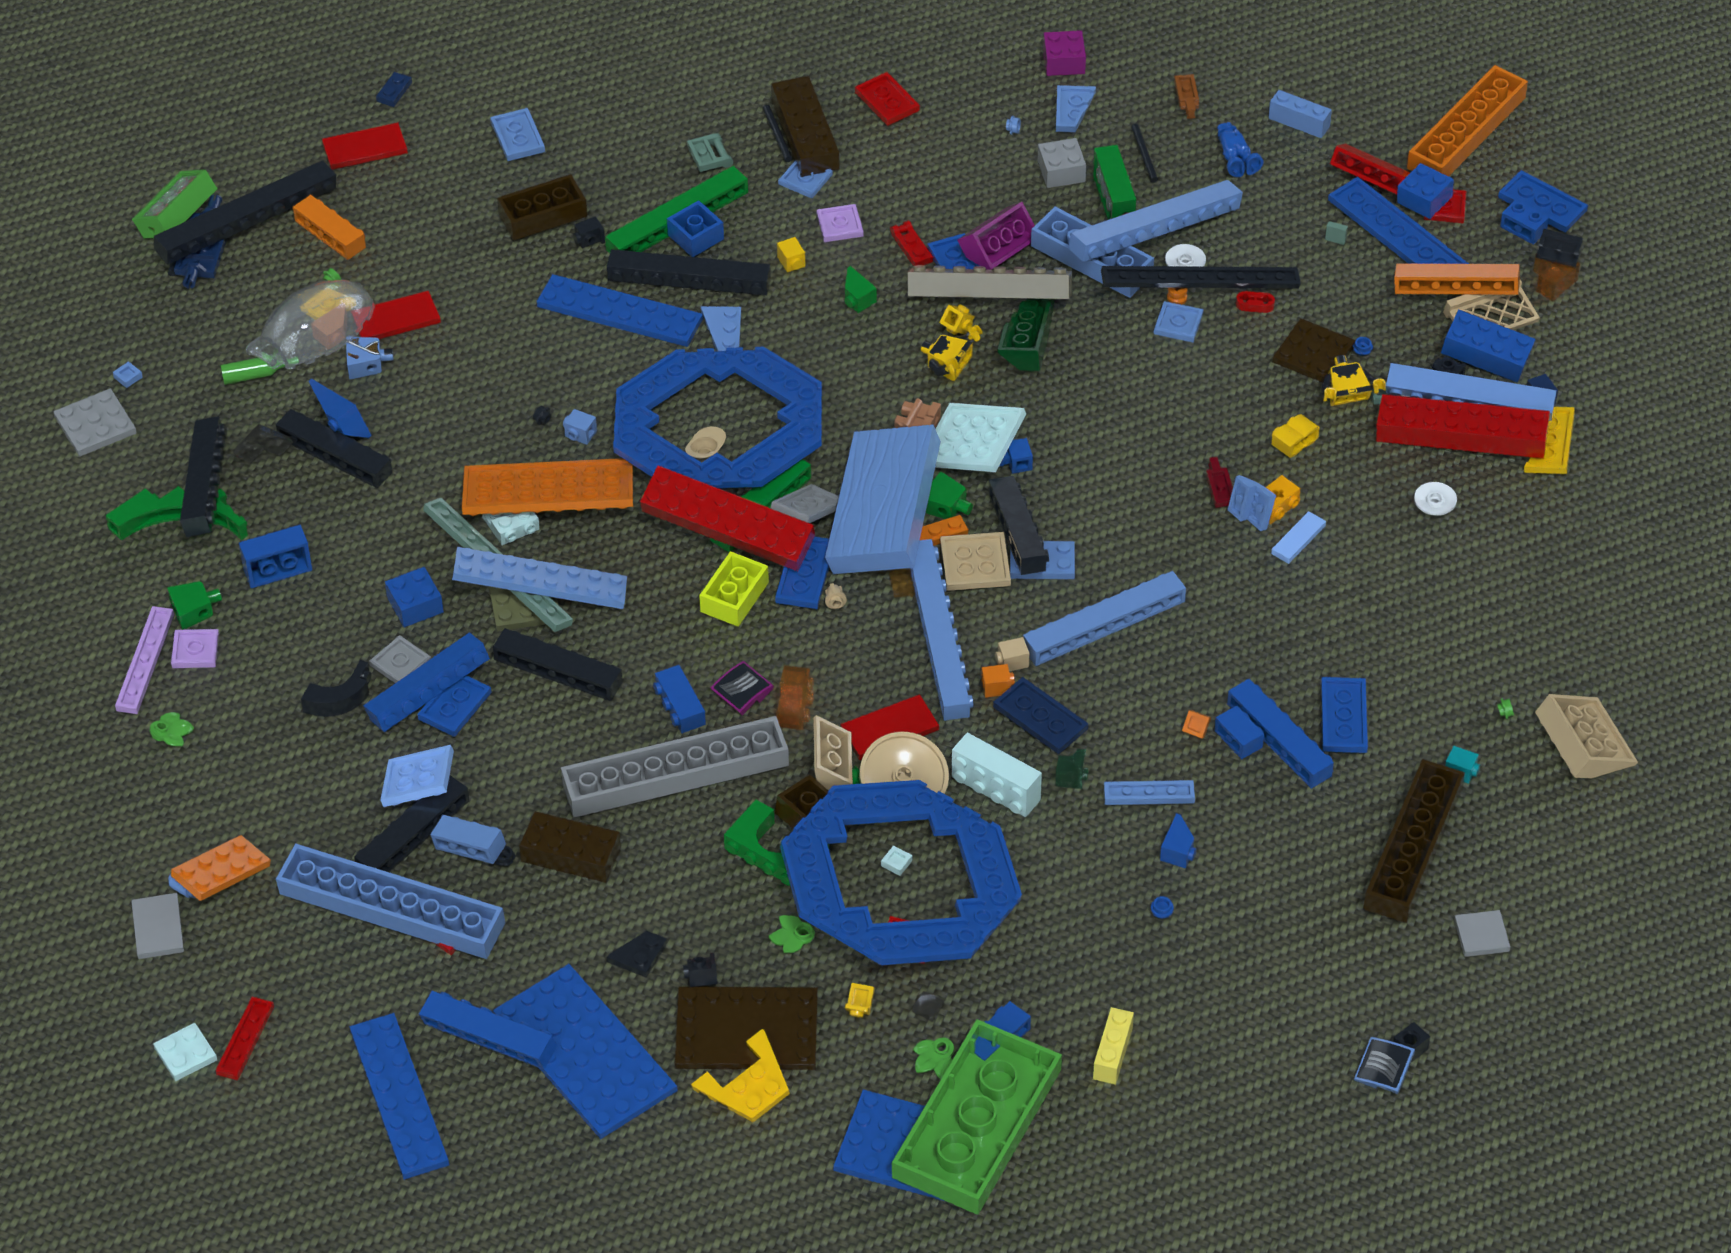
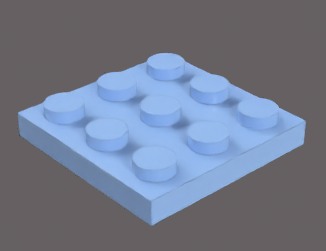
M447 745L389 759L380 799L383 807L395 806L403 802L417 801L421 798L446 793L454 754L452 746Z

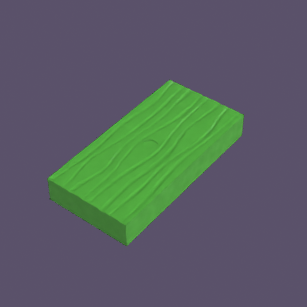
M977 1019L892 1161V1178L979 1215L1061 1071L1062 1054ZM978 1037L991 1041L993 1047H996L997 1044L1000 1045L985 1061L974 1054Z

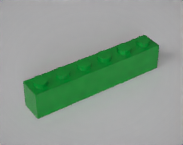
M802 459L764 486L752 487L749 492L741 497L771 508L772 501L799 490L811 479V464ZM710 538V541L728 552L735 549L733 546Z

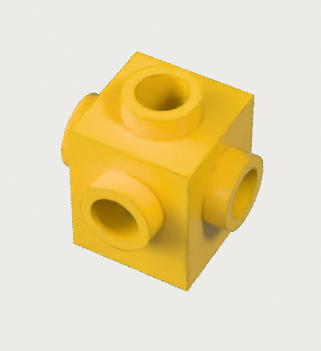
M961 304L958 307L948 305L939 323L946 326V330L954 335L958 333L966 334L972 327L975 316L969 313V308Z

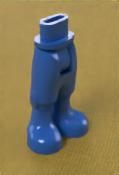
M1230 122L1219 124L1217 126V135L1220 139L1223 155L1228 160L1226 165L1228 173L1234 177H1242L1244 171L1248 175L1259 171L1263 166V159L1258 153L1251 154L1249 146L1237 127Z

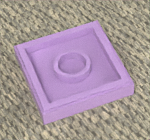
M856 204L817 209V218L824 242L863 237V228Z
M218 629L175 630L171 660L172 668L216 667L219 640Z

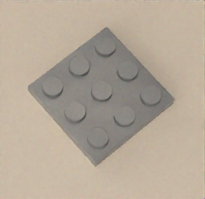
M111 388L53 411L55 419L79 457L137 433L134 424Z

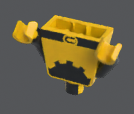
M974 325L969 329L968 333L962 336L940 335L934 344L924 341L921 346V352L928 355V367L936 376H945L955 381L972 358L973 341L978 342L983 331L978 325Z
M1340 355L1334 358L1335 366L1331 367L1329 373L1324 376L1320 388L1324 395L1323 401H1327V398H1330L1331 406L1368 400L1372 389H1374L1375 394L1379 393L1378 389L1386 391V382L1384 379L1374 378L1368 371L1361 368L1357 362L1348 364L1346 356Z

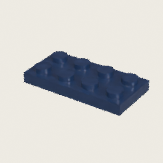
M1024 677L993 702V708L1057 754L1064 751L1088 730V723Z

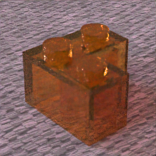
M1535 255L1533 271L1539 274L1537 292L1553 302L1578 280L1580 263L1577 262L1576 267L1539 259Z
M784 665L780 680L781 697L777 709V720L782 728L803 730L805 722H809L810 709L808 707L813 705L814 692H811L813 690L814 678H810V668Z

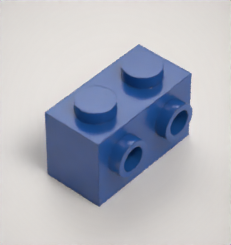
M1515 199L1502 212L1500 227L1534 245L1541 238L1543 229H1547L1549 217Z

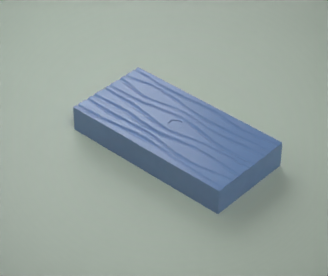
M933 424L854 432L825 555L833 574L914 568L941 443Z

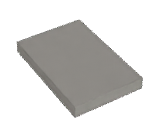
M177 893L132 900L138 959L184 952Z

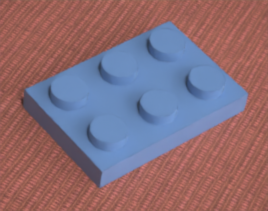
M528 108L490 117L492 127L507 161L545 152L544 143Z
M1043 541L1044 550L1047 549L1049 553L1046 571L1025 575L1020 574L1010 549V578L1075 579L1074 541Z

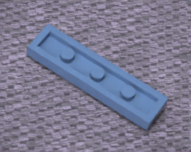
M1194 780L1104 782L1105 805L1195 803Z

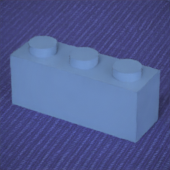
M1278 90L1270 101L1269 119L1322 138L1330 127L1332 109Z
M446 815L441 817L430 834L437 850L494 864L506 845L501 829Z

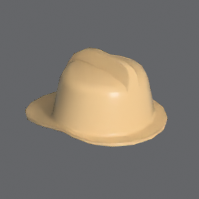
M718 427L703 428L693 436L687 444L685 451L702 463L715 453H719L720 448L725 443L726 433Z

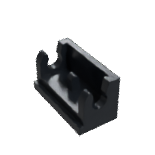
M1543 229L1536 258L1576 267L1582 250L1583 238Z

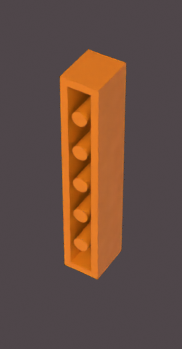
M1396 264L1394 276L1395 294L1518 295L1520 265Z

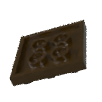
M1300 318L1274 354L1272 362L1323 382L1324 376L1329 373L1331 367L1335 366L1334 358L1340 355H1345L1347 358L1353 350L1356 340Z

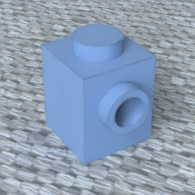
M574 409L569 416L565 417L563 422L565 437L587 445L597 432L596 417Z

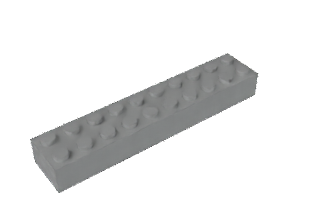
M773 716L561 767L562 784L574 818L789 766V752L777 717Z

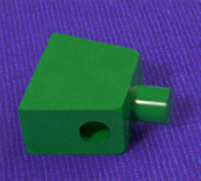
M940 471L932 481L926 514L943 519L954 517L958 512L969 515L973 504L966 501L967 489Z
M200 581L167 587L170 603L182 630L212 617L213 610L211 604L222 601L218 588L206 592L203 583Z

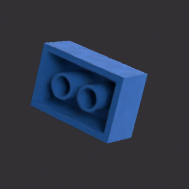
M301 524L239 542L243 570L251 589L312 571L308 541Z

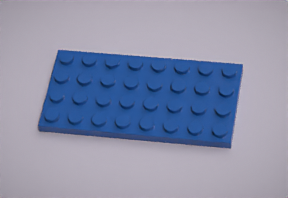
M567 964L493 1010V1014L499 1016L500 1014L507 1015L517 1023L525 1022L531 1025L533 1029L539 1031L544 1029L553 1035L557 1048L546 1068L539 1069L600 1140L678 1091L677 1085L570 964Z

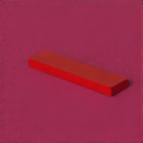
M251 997L215 1070L216 1075L239 1080L273 1011L274 1002Z

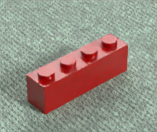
M1346 143L1336 146L1330 161L1331 165L1397 194L1398 185L1410 174L1408 171Z

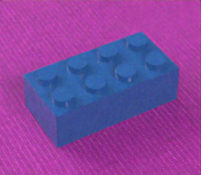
M1458 309L1446 335L1441 353L1518 383L1536 339Z

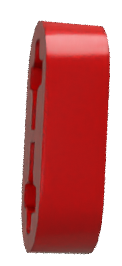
M1242 291L1236 297V307L1241 311L1269 313L1275 306V297L1270 293Z

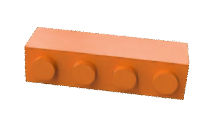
M309 195L293 206L295 222L347 260L366 248L363 231L354 227L347 219H343L335 210L328 208L321 200H317L312 195Z

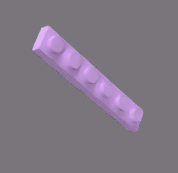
M152 606L115 704L116 711L138 714L174 617L173 609Z

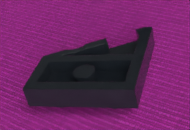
M645 931L607 956V963L647 978L668 944L667 938Z

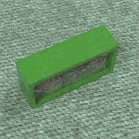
M206 170L180 171L132 220L143 238H154L155 235L184 223L218 188Z

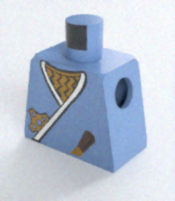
M346 337L349 379L381 373V361L393 360V349H380L378 338Z

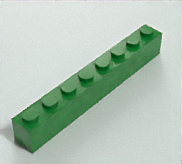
M734 166L723 170L721 173L606 235V251L609 254L611 249L643 252L669 237L667 228L668 217L698 200L713 213L747 194L748 178Z

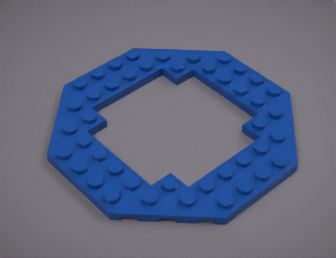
M743 347L726 348V351H714V348L697 349V352H685V349H676L616 389L614 453L651 477L657 466H661L716 488L762 487L822 446V382L765 347H755V350H743ZM705 373L718 382L736 373L787 405L777 412L778 419L787 425L732 462L719 453H715L701 463L650 430L651 427L660 422L659 415L652 412L651 409Z
M921 780L834 785L828 790V794L813 806L810 813L799 821L790 835L781 841L780 845L799 917L880 965L972 958L1020 902L1022 893L1000 825L993 821L991 824L980 818L981 815L966 806L964 808L953 803L954 799L940 791L937 793L932 791ZM929 819L933 836L956 835L975 897L956 899L955 908L958 917L873 924L868 906L845 908L827 845L846 843L848 836L844 825Z

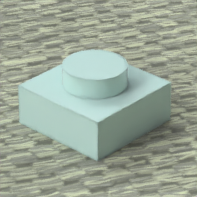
M892 846L881 860V866L901 876L912 862V855Z

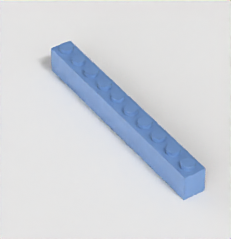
M1225 180L1071 232L1069 250L1085 262L1239 209L1243 192L1229 180Z
M932 539L919 541L914 568H909L941 711L944 721L970 717V708H973L972 695L967 693L970 688L968 678H964L963 675L966 674L964 661L960 662L962 657L961 646L956 645V641H958L957 629L952 628L954 624L953 612L948 611L950 599L948 595L945 596L944 594L946 592L945 579H941V576H943L942 565L937 563V560H939L938 548L933 546Z

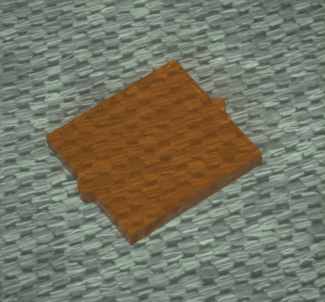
M910 568L888 570L894 598L913 597L915 590Z

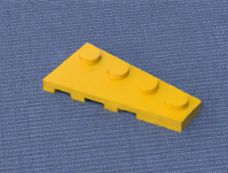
M1554 407L1552 421H1549L1544 459L1530 457L1524 466V473L1567 474L1575 416L1574 407Z

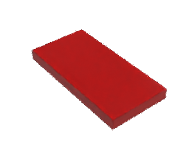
M398 122L322 139L329 166L332 170L408 153Z
M429 290L351 311V317L360 337L382 339L441 323Z
M920 694L840 724V727L851 732L852 749L859 760L863 758L870 745L884 735L895 732H910L925 736L939 730V724Z

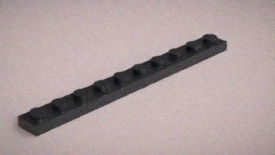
M1102 266L1101 268L1103 287L1299 288L1301 285L1298 267Z

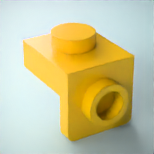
M851 983L848 1003L845 1004V1009L850 1012L849 1015L863 1018L864 1014L870 1015L875 987Z

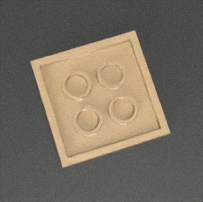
M1004 532L940 536L947 591L1011 586Z

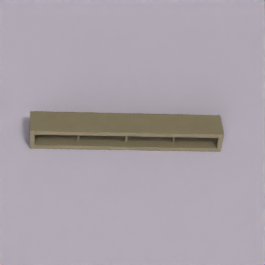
M916 265L908 271V296L1069 299L1072 296V271H1066V268H1054V271H1046L1044 267H1036L1034 270H1026L1025 267H1015L1014 270H1006V267H994V270H986L984 266H976L973 269H966L965 266H954L953 269H946L945 266H933V269H926L924 265Z

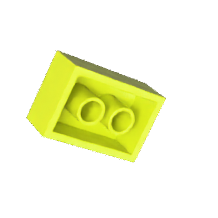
M730 551L699 595L700 612L739 627L769 583L768 566Z

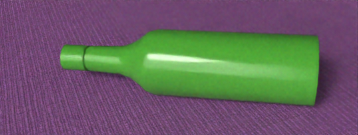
M264 356L220 366L224 385L268 377L280 368L300 363L298 356L284 359Z

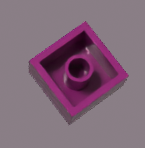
M1082 30L1044 32L1043 52L1046 75L1085 74L1086 54Z

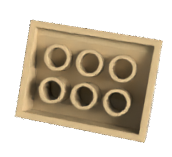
M1549 694L1535 713L1540 723L1546 729L1551 741L1557 747L1560 756L1565 760L1575 778H1595L1635 766L1638 763L1598 697Z

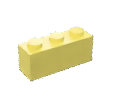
M1111 1007L1094 1062V1080L1116 1085L1133 1029L1134 1012Z

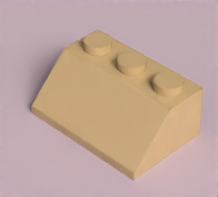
M816 715L813 717L816 780L827 790L834 785L853 784L851 732Z

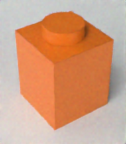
M1008 664L982 667L981 681L985 698L1001 696L1015 684L1014 674L1009 672Z

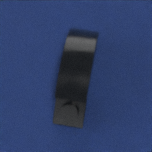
M360 660L351 677L339 686L324 687L309 683L301 697L303 713L320 717H331L345 714L361 705L369 695L368 683L371 680L372 674L369 671L368 662Z

